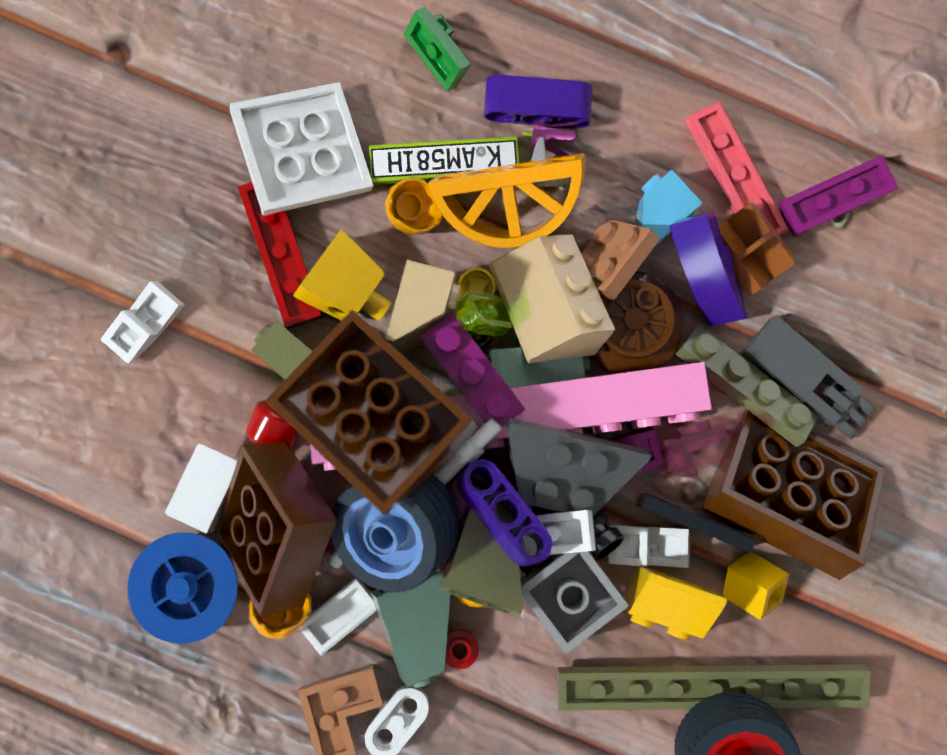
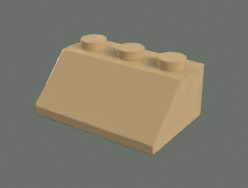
M572 234L539 236L493 261L489 266L528 363L595 355L615 331Z
M407 260L385 338L402 355L422 344L423 341L420 339V336L446 316L453 313L457 318L461 303V286L455 283V272Z

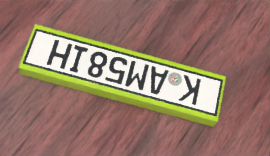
M517 136L369 145L370 172L373 185L397 184L404 178H419L425 182H430L439 175L519 163Z

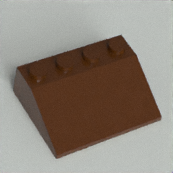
M353 310L343 318L265 400L384 516L448 461L478 429V426L470 416Z
M745 409L711 480L702 510L840 580L865 565L886 469L813 432H810L804 443L796 447L749 410Z

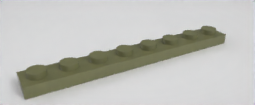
M865 664L558 667L557 704L559 711L691 709L695 704L700 703L701 700H705L709 696L711 697L723 692H740L758 697L772 708H869L871 670Z

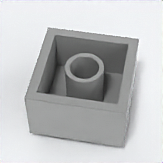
M588 551L554 554L521 579L523 598L565 655L629 607Z

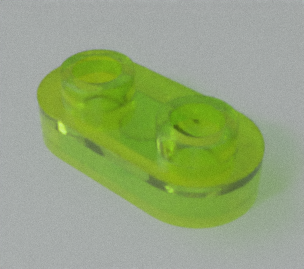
M471 291L457 302V319L467 331L483 335L502 336L514 328L503 300L497 295Z

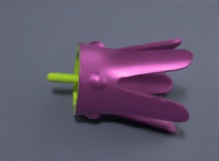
M535 120L533 133L523 131L522 135L532 136L530 150H534L539 137H543L546 151L559 156H568L572 154L547 141L574 140L577 134L574 131L551 127L577 125L579 121L548 124L545 121Z

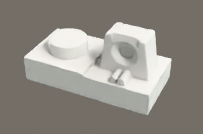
M592 510L535 515L552 538L553 546L549 555L596 551ZM524 536L521 542L524 552L530 556H535L537 551L535 541L531 537Z

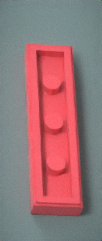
M721 101L688 116L685 122L733 213L736 214L747 204L754 203L779 236L787 233L789 229Z

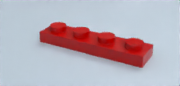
M250 182L238 186L237 188L285 328L291 329L322 318L321 310L293 296L308 275V271L287 210L263 216L253 183Z

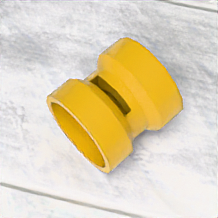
M471 268L461 275L458 281V285L461 286V303L470 310L480 311L487 308L495 296L496 283L493 276L482 268Z

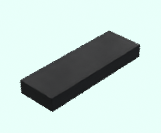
M640 494L636 504L637 507L751 553L756 540L753 536L651 494Z

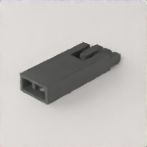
M777 315L769 318L740 352L764 374L819 415L818 420L824 425H833L849 439H853L857 431L847 423L848 420L860 428L867 422L856 410L859 409L867 416H872L876 411L875 407L860 395L864 390L862 386ZM821 381L827 386L822 394L834 401L831 407L812 392Z

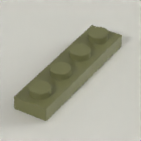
M699 323L691 330L675 354L687 364L704 362L706 376L709 381L794 446L798 447L806 441L819 415Z

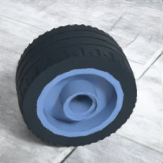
M433 474L386 516L372 505L352 484L343 491L332 509L337 522L331 538L338 557L341 558L342 563L345 564L347 569L357 579L363 581L366 585H370L372 588H377V590H383L384 592H405L427 581L449 558L459 538L460 516L458 508H456V502L453 500V496L449 493L448 488L444 486V483Z

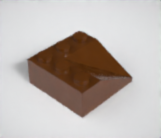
M285 441L242 445L214 534L222 548L231 558L234 570L260 616L303 607L332 532L335 529L337 518Z

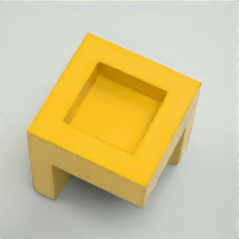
M748 552L728 566L723 597L759 620H762L783 603L789 573L755 553Z

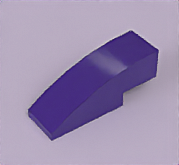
M715 210L680 219L669 225L685 275L708 325L711 327L746 319L748 316L729 246L723 243Z

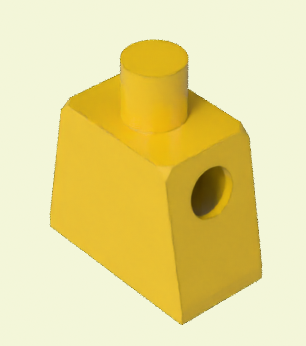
M342 230L338 232L293 295L297 299L341 321L351 310L358 314L361 309L377 321H380L392 304L374 290L385 275L383 270Z

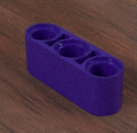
M493 75L486 79L483 116L492 122L534 125L535 120L545 121L548 124L579 121L577 125L559 127L585 128L591 123L593 86L587 82Z
M485 459L472 462L461 473L457 481L458 491L464 501L516 565L522 567L531 566L546 559L551 553L553 546L552 538L547 529L496 465ZM471 473H479L486 479V490H478L471 484ZM497 504L505 505L510 509L512 514L510 523H505L498 519L496 515ZM524 536L531 537L535 541L537 546L535 556H530L524 552L521 543Z

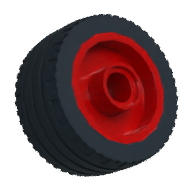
M740 692L715 694L695 704L685 714L684 719L681 720V724L676 732L674 745L675 755H801L798 743L782 717L760 698Z

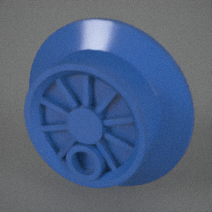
M180 532L163 536L149 544L139 554L131 568L127 588L129 605L139 624L158 639L178 644L202 640L216 632L227 621L234 609L238 594V578L232 560L219 544L203 535Z

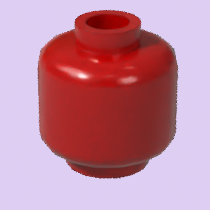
M265 400L257 402L246 428V435L255 444L285 441L290 449L298 434Z

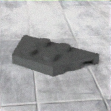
M507 417L505 422L511 451L509 452L511 466L515 475L513 479L514 489L524 502L530 506L560 512L592 510L593 517L651 457V454L645 448Z

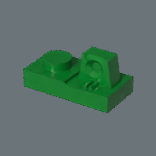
M423 7L415 11L403 35L447 92L458 86L471 64L451 39L454 29L451 28L442 14L432 16L429 10Z

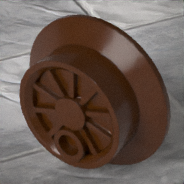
M636 271L615 300L600 296L615 331L595 355H591L595 362L603 368L619 374L656 369L671 358L681 341L684 321L680 303L668 285L651 274Z

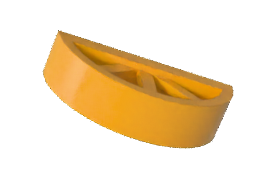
M585 153L439 175L429 182V187L434 202L441 214L457 231L467 238L492 247H521L539 236H548L567 218L583 186L586 167ZM572 177L570 189L563 204L534 183ZM514 185L552 212L553 215L535 226L521 229ZM499 188H502L509 230L495 228L477 220ZM483 190L468 212L464 210L454 194Z

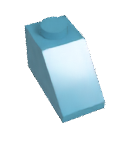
M673 170L669 171L663 178L656 174L641 188L645 194L637 204L636 226L652 229L657 234L660 240L655 245L656 247L671 233L669 225L677 220L688 218L702 202Z

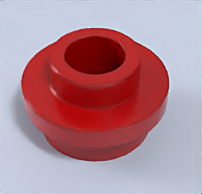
M456 629L447 634L445 663L455 669H465L473 665L479 655V644L476 637L464 629ZM458 643L464 644L468 649L467 653L463 656H457L453 653L452 649Z

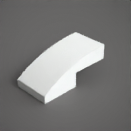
M150 281L131 308L119 313L100 340L125 362L131 364L161 335L185 304L158 281Z
M610 525V527H617L625 539L615 551L609 554V564L645 567L649 565L690 567L691 528Z

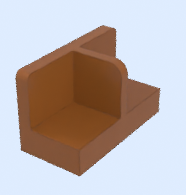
M754 203L747 204L731 218L719 225L723 243L729 246L737 279L749 296L755 294L797 262L795 256Z

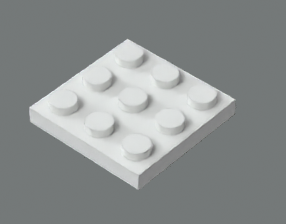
M340 82L230 103V113L263 216L372 190L373 183Z

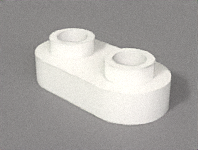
M406 685L400 687L371 721L365 734V745L372 755L398 754L424 722L429 711V699L422 688H415L413 685L410 687ZM412 698L417 702V707L413 710H407L403 706V701ZM382 729H388L393 737L390 740H382L378 732Z

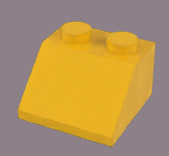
M636 566L625 597V601L629 605L625 611L632 614L630 620L634 623L652 628L655 622L667 626L668 634L689 641L691 635L702 639L705 637L725 608L727 599L708 588L644 566Z

